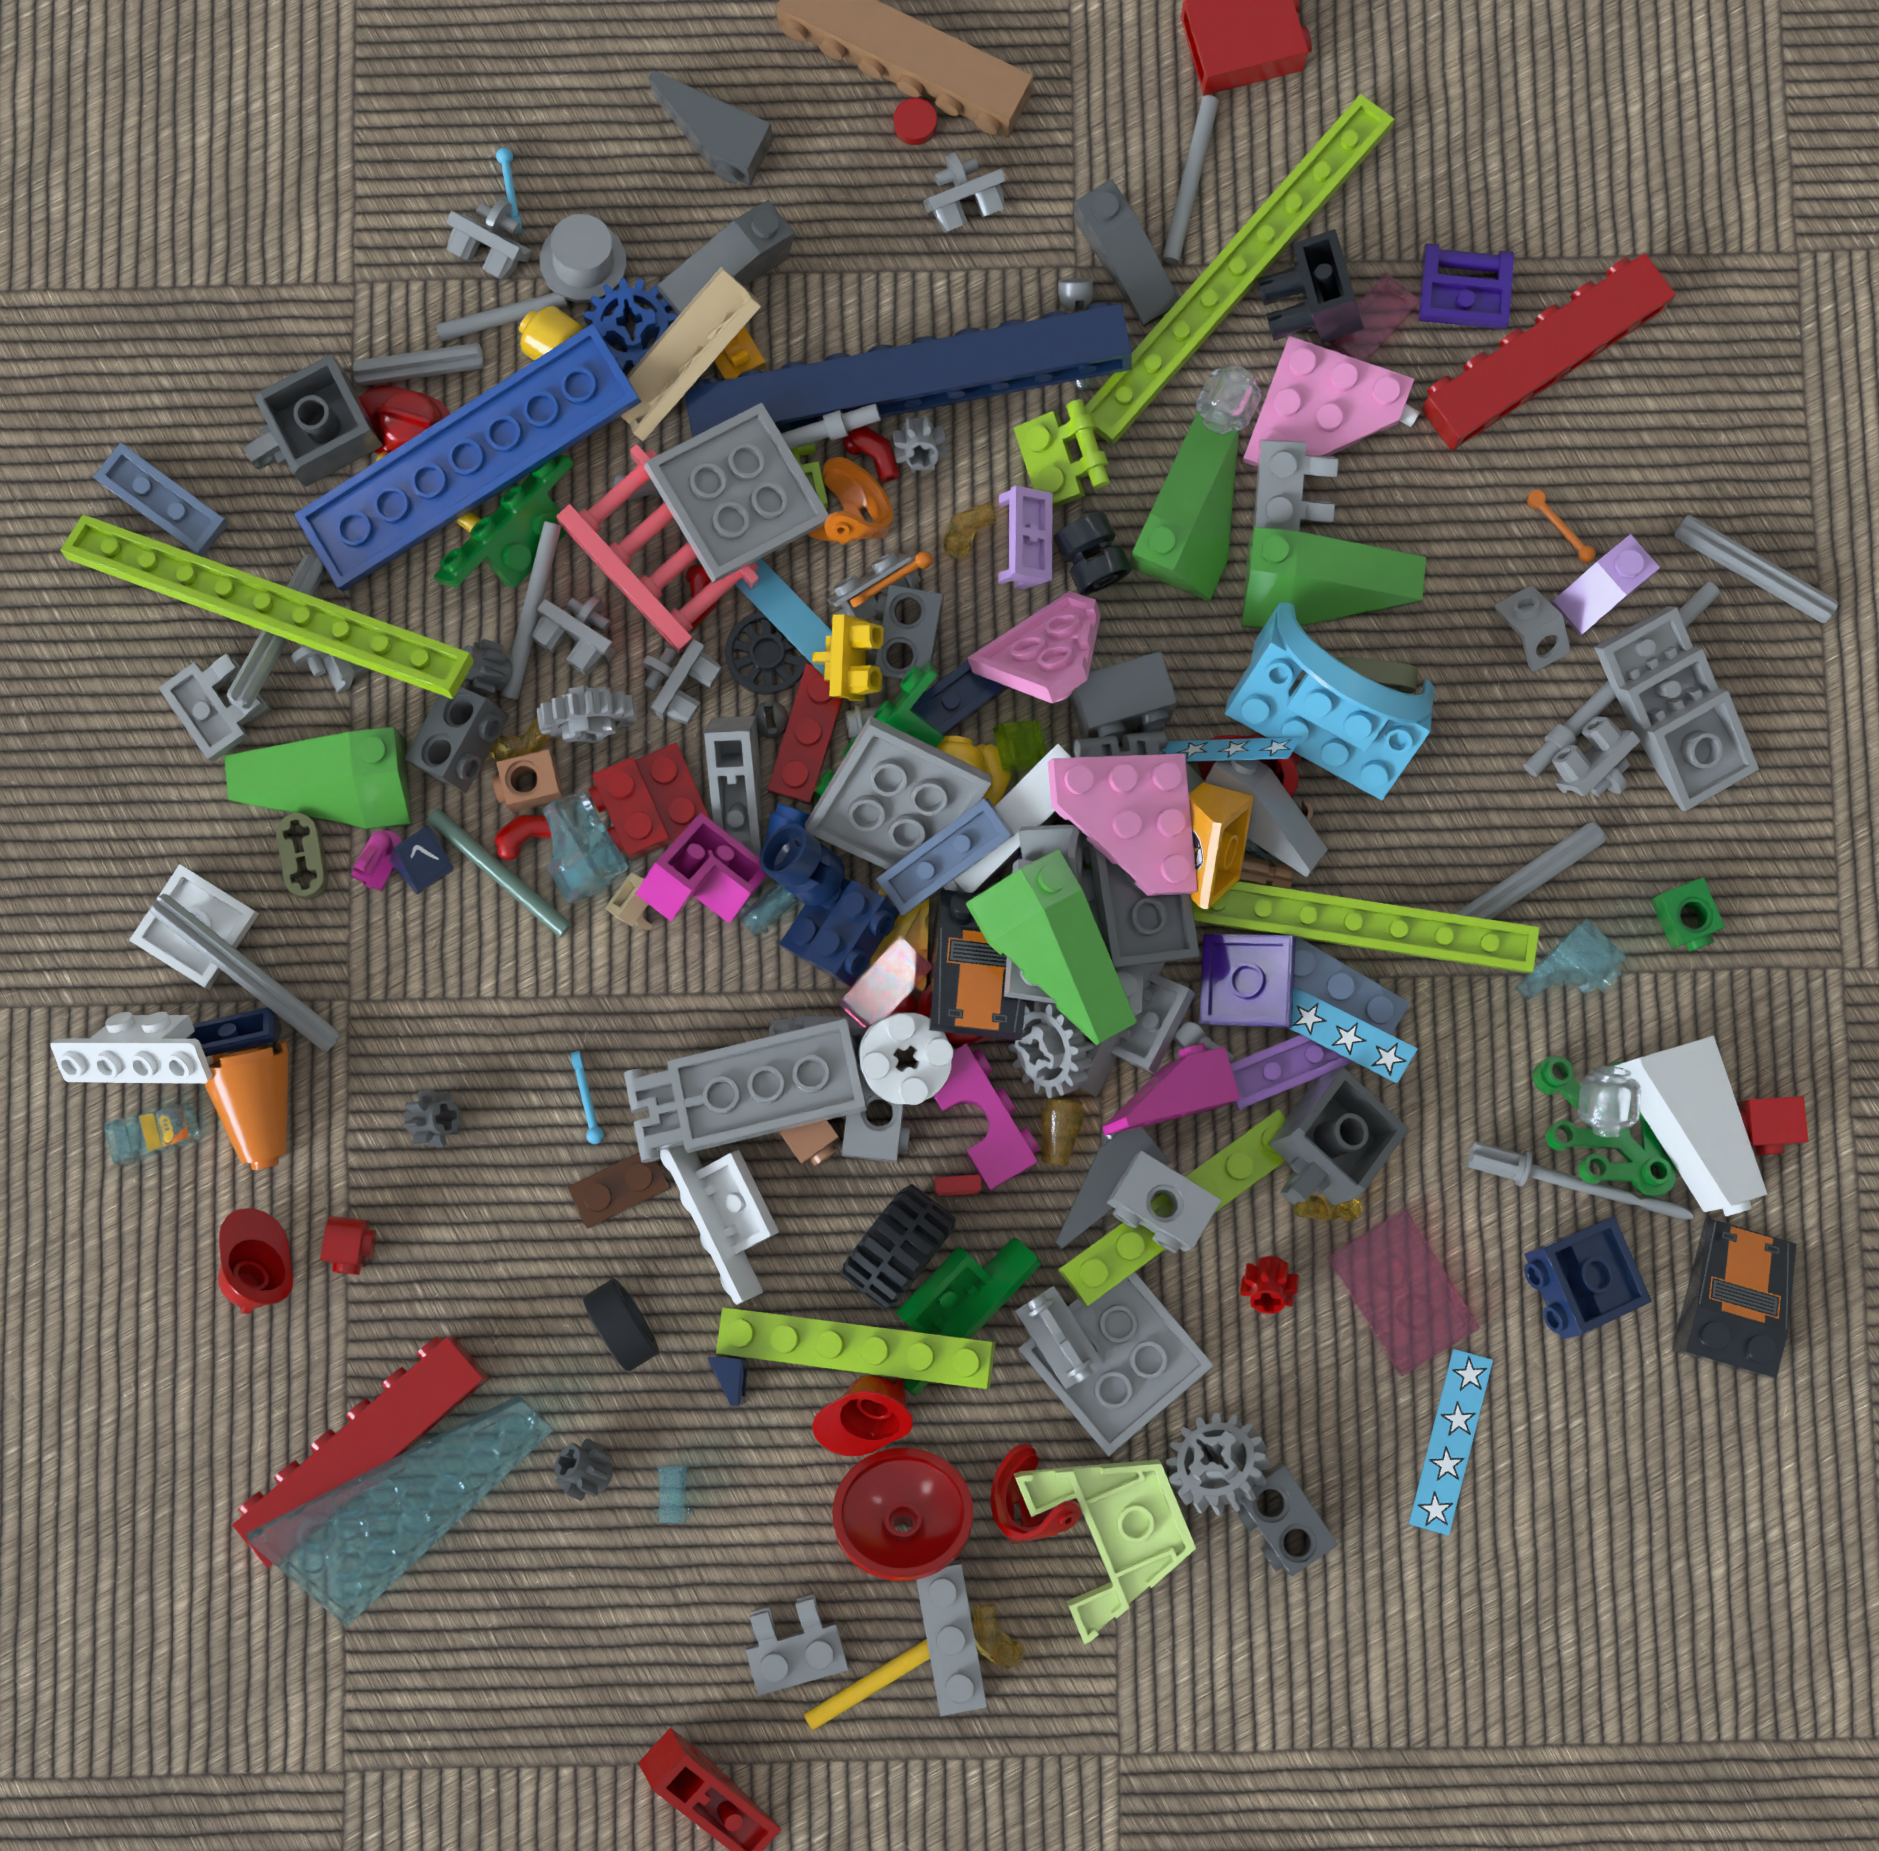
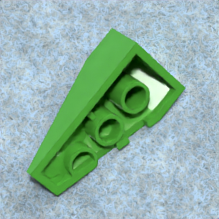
M1198 410L1152 507L1130 559V565L1133 570L1210 602L1228 562L1239 425L1204 410Z
M1254 527L1248 544L1241 627L1263 629L1280 602L1294 605L1296 619L1300 626L1323 621L1327 623L1350 615L1364 612L1373 613L1419 603L1423 600L1426 557L1300 531Z
M1059 849L1020 868L966 903L988 944L1000 955L1004 953L1023 971L1021 975L1032 985L1036 983L1056 1002V1008L1093 1043L1098 1045L1137 1023L1084 892Z

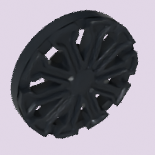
M757 612L743 618L730 632L725 648L726 662L733 678L747 691L760 695L778 694L795 686L802 677L808 660L803 654L799 657L786 654V652L797 648L790 641L782 643L785 636L779 630L775 635L771 634L772 622L762 612ZM757 621L762 624L761 635H758L752 628L753 623ZM740 633H743L752 642L751 644L738 641L737 637ZM735 651L749 654L737 660L733 658ZM781 663L795 666L797 670L794 674H789ZM753 665L747 676L742 677L740 675V669ZM773 669L783 680L782 683L773 684ZM764 670V684L762 686L754 684L761 671Z

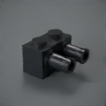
M1335 229L1292 243L1297 262H1294V267L1257 278L1260 294L1265 306L1303 293V296H1307L1303 298L1304 302L1266 314L1274 341L1303 330L1312 329L1313 332L1318 331L1321 343L1364 330L1345 258Z

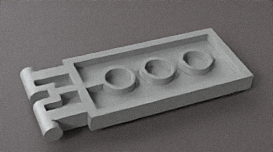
M846 1018L667 1061L669 1070L643 1076L642 1069H632L624 1072L631 1112L639 1113L649 1110L650 1115L649 1118L634 1122L642 1163L660 1159L658 1151L684 1145L685 1150L690 1153L868 1110L850 1027Z

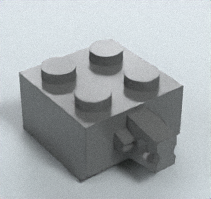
M330 354L261 390L257 394L255 400L268 425L261 429L262 436L243 448L256 469L259 470L274 462H277L280 466L288 463L293 474L307 487L384 445L345 370L333 355Z
M1344 1067L1317 1077L1268 1143L1289 1163V1167L1294 1170L1280 1193L1293 1205L1306 1201L1314 1190L1318 1194L1321 1193L1332 1205L1356 1199L1368 1188L1409 1128Z

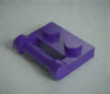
M1425 243L1422 255L1418 321L1506 329L1510 316L1514 252L1500 250L1498 255L1444 250L1439 249V244ZM1438 267L1495 272L1496 280L1438 274Z

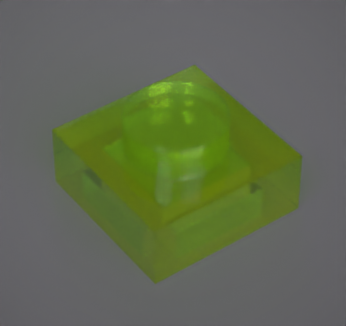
M1039 720L1002 723L993 728L1003 771L1033 769L1047 755Z

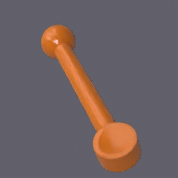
M1538 489L1531 491L1527 496L1528 506L1533 509H1539L1578 551L1580 561L1584 563L1593 561L1596 556L1594 548L1585 546L1545 503L1546 496L1544 492Z
M926 551L919 552L911 563L848 599L852 607L861 605L869 597L916 569L928 568L932 564L931 554Z

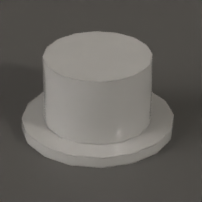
M574 214L562 219L554 227L553 232L545 239L540 251V271L547 286L553 292L564 296L566 300L575 303H591L590 298L592 296L599 297L600 299L605 298L603 286L608 284L615 291L619 287L620 279L624 278L627 270L626 251L619 237L598 218L587 214Z

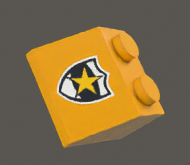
M1202 782L1189 793L1198 890L1190 894L1198 907L1209 909L1240 880L1254 796Z

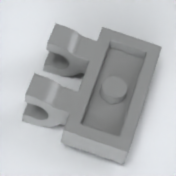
M1260 439L1253 529L1254 527L1300 531V519L1333 522L1335 504L1331 503V501L1302 500L1304 474L1337 477L1338 458L1334 456L1306 455L1307 443L1302 441Z
M226 653L206 670H203L199 664L193 662L158 688L207 760L212 762L249 737L242 726L243 724L254 721L271 710L260 694L257 695L249 709H241L233 704L228 706L218 689L232 684L242 666L235 658L231 659Z
M815 1593L796 1598L797 1602H795L804 1631L778 1638L770 1605L751 1611L750 1619L758 1644L746 1647V1654L758 1696L849 1670L837 1622L822 1624Z

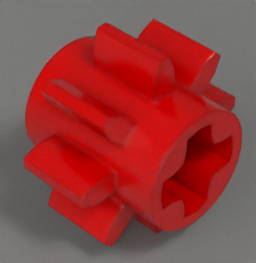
M1275 1256L1261 1257L1255 1262V1265L1251 1263L1246 1264L1245 1276H1242L1240 1295L1250 1296L1251 1307L1261 1313H1278L1285 1305L1293 1306L1294 1294L1298 1292L1299 1275L1288 1274L1289 1263Z

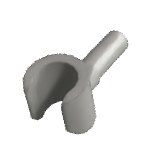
M1193 1022L1181 1023L1173 1037V1040L1182 1049L1194 1046L1197 1043H1205L1207 1051L1222 1048L1211 1041L1202 1028ZM1226 1051L1231 1064L1235 1056Z

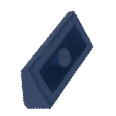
M267 1007L194 1023L195 1031L186 1039L199 1040L205 1057L275 1042L282 1033V1027L276 1013Z

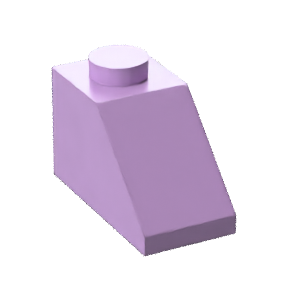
M1630 534L1554 599L1552 605L1581 636L1645 584L1660 567Z

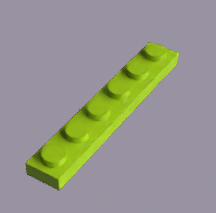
M1277 1109L1185 1176L1188 1180L1221 1199L1215 1212L1286 1161L1268 1144L1286 1118ZM1161 1194L1150 1202L1151 1209L1157 1216L1167 1218L1170 1215L1172 1205L1165 1195ZM1122 1222L1058 1270L1084 1307H1087L1164 1251L1165 1248L1152 1239L1155 1233L1139 1224L1137 1228H1133Z
M722 1307L716 1354L990 1389L996 1342Z

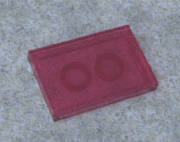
M1403 1209L1327 1256L1328 1261L1400 1376L1407 1374L1480 1328L1406 1209Z

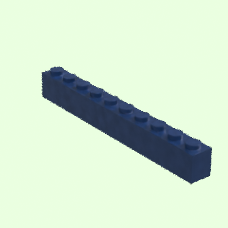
M1100 302L1088 306L1084 311L1069 314L1065 311H1053L1045 314L1042 319L1024 322L1020 319H1012L1001 323L996 328L981 331L978 328H966L955 333V336L939 339L933 336H924L913 340L908 345L898 347L878 345L869 349L867 353L852 356L847 353H836L826 357L821 362L810 364L801 361L790 362L783 365L779 370L764 373L760 370H749L740 373L738 378L722 381L715 378H707L691 386L685 393L692 438L760 403H763L779 432L784 433L822 421L825 414L841 410L842 413H847L875 403L881 418L1129 371L1132 370V352L1122 303L1111 305L1107 302Z

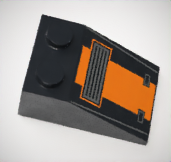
M941 889L933 923L929 1030L1021 1040L1023 1035L1025 999L1004 997L1007 956L1004 953L1000 955L988 944L966 905L969 900L979 894Z
M1705 1218L1671 1351L1755 1376L1777 1378L1789 1328L1796 1243Z

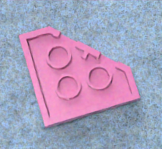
M1289 336L1245 452L1243 463L1258 468L1260 439L1302 441L1307 443L1306 455L1331 456L1357 444L1359 440L1378 431L1383 432L1399 423L1414 378Z
M1068 591L969 656L968 661L972 672L1052 704L1066 699L1071 695L1072 690L1088 680L1101 617L1096 600Z
M1185 754L1053 758L1048 761L1051 807L1063 819H1069L1087 835L1086 840L1113 865L1117 863L1135 880L1134 884L1147 896L1192 894L1198 891Z

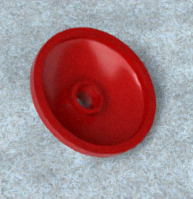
M891 1448L867 1456L853 1466L842 1479L833 1502V1526L837 1541L842 1550L859 1568L869 1574L887 1580L912 1581L941 1571L958 1557L971 1533L973 1502L963 1477L943 1458L921 1449ZM901 1523H906L911 1526V1529L907 1532H899L895 1527Z

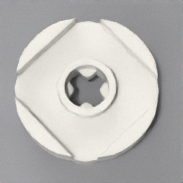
M912 1012L895 1013L878 1019L864 1034L859 1046L860 1069L865 1084L878 1097L894 1104L918 1105L924 1100L933 1097L947 1081L951 1071L953 1049L944 1032L929 1030L930 1019L928 1017ZM909 1046L913 1047L915 1050L913 1057L917 1060L913 1068L906 1066L902 1071H899L896 1068L899 1060L893 1056L898 1048L905 1051Z

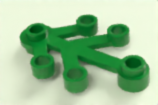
M1549 1056L1538 1063L1533 1071V1081L1538 1090L1546 1095L1561 1093L1596 1128H1576L1571 1122L1560 1120L1551 1125L1546 1131L1548 1145L1557 1151H1563L1569 1147L1616 1149L1628 1161L1609 1162L1601 1154H1591L1584 1158L1578 1166V1172L1583 1181L1588 1184H1597L1603 1180L1632 1182L1639 1192L1649 1196H1661L1673 1188L1676 1182L1675 1166L1671 1159L1662 1153L1661 1143L1636 1104L1634 1112L1637 1119L1641 1121L1642 1147L1630 1136L1627 1089L1623 1083L1617 1082L1613 1077L1614 1066L1625 1062H1614L1606 1067L1602 1073V1081L1607 1087L1609 1114L1574 1079V1070L1568 1060L1561 1056ZM1553 1066L1561 1072L1562 1080L1553 1075ZM1557 1129H1561L1566 1133V1143L1558 1139L1556 1135ZM1590 1162L1595 1163L1599 1167V1176L1594 1175L1590 1171ZM1651 1165L1658 1170L1660 1179L1652 1176L1650 1171Z

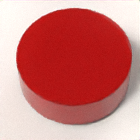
M909 98L901 102L894 112V130L898 138L904 143L921 145L928 142L934 136L937 128V115L934 107L928 101L921 98Z

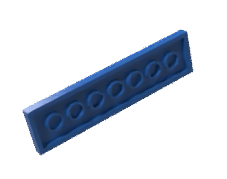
M592 323L299 510L294 516L336 587L344 592L642 401L599 330Z

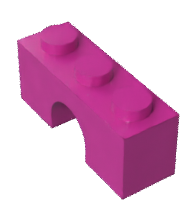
M966 1043L953 1051L951 1071L948 1079L933 1098L943 1114L960 1104L975 1105L985 1113L989 1123L988 1133L980 1143L968 1149L966 1153L978 1174H981V1179L987 1189L991 1192L1037 1164L1038 1161L1034 1154L1040 1151V1148L1027 1127L1018 1130L1010 1116L1016 1112V1108L1003 1087L997 1091L994 1090L987 1078V1075L992 1073L993 1070L981 1050L977 1049L972 1052Z

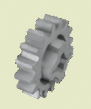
M585 686L569 688L567 694L551 698L552 702L541 703V708H537L538 725L541 734H550L552 738L563 735V740L567 743L575 741L601 742L605 740L606 736L617 733L616 731H621L622 727L632 726L633 722L637 721L633 695H625L623 691L611 694V689L606 686L600 688H586Z
M1039 1001L1025 1003L1022 1039L1015 1040V1043L1008 1045L1009 1050L1016 1052L1018 1059L1013 1063L1014 1068L1022 1067L1025 1071L1022 1078L1023 1083L1026 1084L1034 1081V1093L1046 1092L1048 1098L1062 1096L1079 1090L1078 1084L1088 1080L1084 1069L1093 1067L1092 1060L1086 1056V1051L1094 1048L1093 1044L1085 1041L1083 1036L1085 1034L1056 1008V1004Z
M1214 1413L1212 1423L1205 1424L1204 1420L1198 1417L1196 1418V1430L1192 1432L1185 1427L1180 1430L1185 1439L1183 1443L1171 1442L1170 1448L1176 1457L1166 1460V1465L1172 1474L1169 1477V1481L1175 1491H1178L1183 1503L1187 1505L1193 1502L1199 1513L1203 1514L1207 1507L1211 1505L1216 1515L1221 1516L1226 1504H1230L1237 1512L1241 1510L1239 1499L1246 1497L1254 1501L1256 1496L1251 1488L1254 1485L1265 1486L1267 1483L1263 1473L1260 1471L1270 1468V1462L1266 1455L1263 1454L1267 1451V1448L1262 1438L1257 1437L1253 1425L1248 1423L1242 1427L1236 1415H1232L1228 1422L1224 1423L1220 1414ZM1246 1462V1465L1242 1472V1465Z

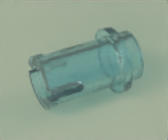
M776 883L772 889L751 906L745 904L743 907L744 912L739 915V918L755 937L761 932L767 934L769 932L767 927L792 906L798 904V901L785 887Z
M657 1466V1471H659V1509H654V1514H658V1523H687V1513H691V1508H686V1471H688V1466Z

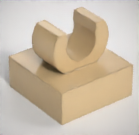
M630 873L605 909L630 926L636 924L645 930H650L653 926L643 918V911L649 904L635 894L644 879Z

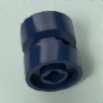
M787 824L777 829L766 840L760 852L759 863L762 871L806 905L816 906L827 901L839 889L844 878L845 866L842 859L798 824Z

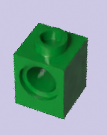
M1704 877L1661 893L1651 899L1671 950L1686 945L1688 952L1714 943L1712 934L1725 928ZM1683 907L1691 908L1696 913L1698 924L1695 929L1687 927L1682 922L1680 913Z

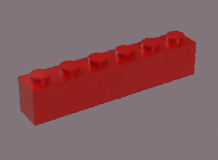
M1643 253L1633 261H1630L1628 257L1621 259L1607 270L1605 274L1608 277L1596 285L1592 280L1583 284L1571 294V302L1560 309L1556 304L1550 306L1535 318V326L1525 332L1521 328L1512 331L1499 342L1500 349L1489 356L1485 352L1479 353L1463 366L1464 373L1453 380L1449 376H1445L1427 390L1429 396L1421 411L1451 452L1668 307L1676 294L1646 253Z
M439 1336L430 1340L417 1352L418 1357L421 1359L408 1371L403 1367L397 1369L381 1384L385 1391L372 1403L368 1398L363 1399L345 1415L350 1422L340 1431L335 1433L330 1429L313 1442L310 1448L314 1453L301 1465L297 1460L288 1464L274 1477V1480L278 1483L277 1486L265 1496L261 1491L257 1492L239 1507L238 1511L242 1516L231 1526L266 1568L275 1566L285 1559L490 1379L455 1336L446 1337L443 1341Z

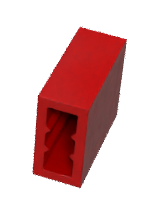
M1183 0L1180 18L1203 96L1303 71L1307 55L1312 52V42L1308 28L1306 26L1301 27L1297 13L1300 12V1Z

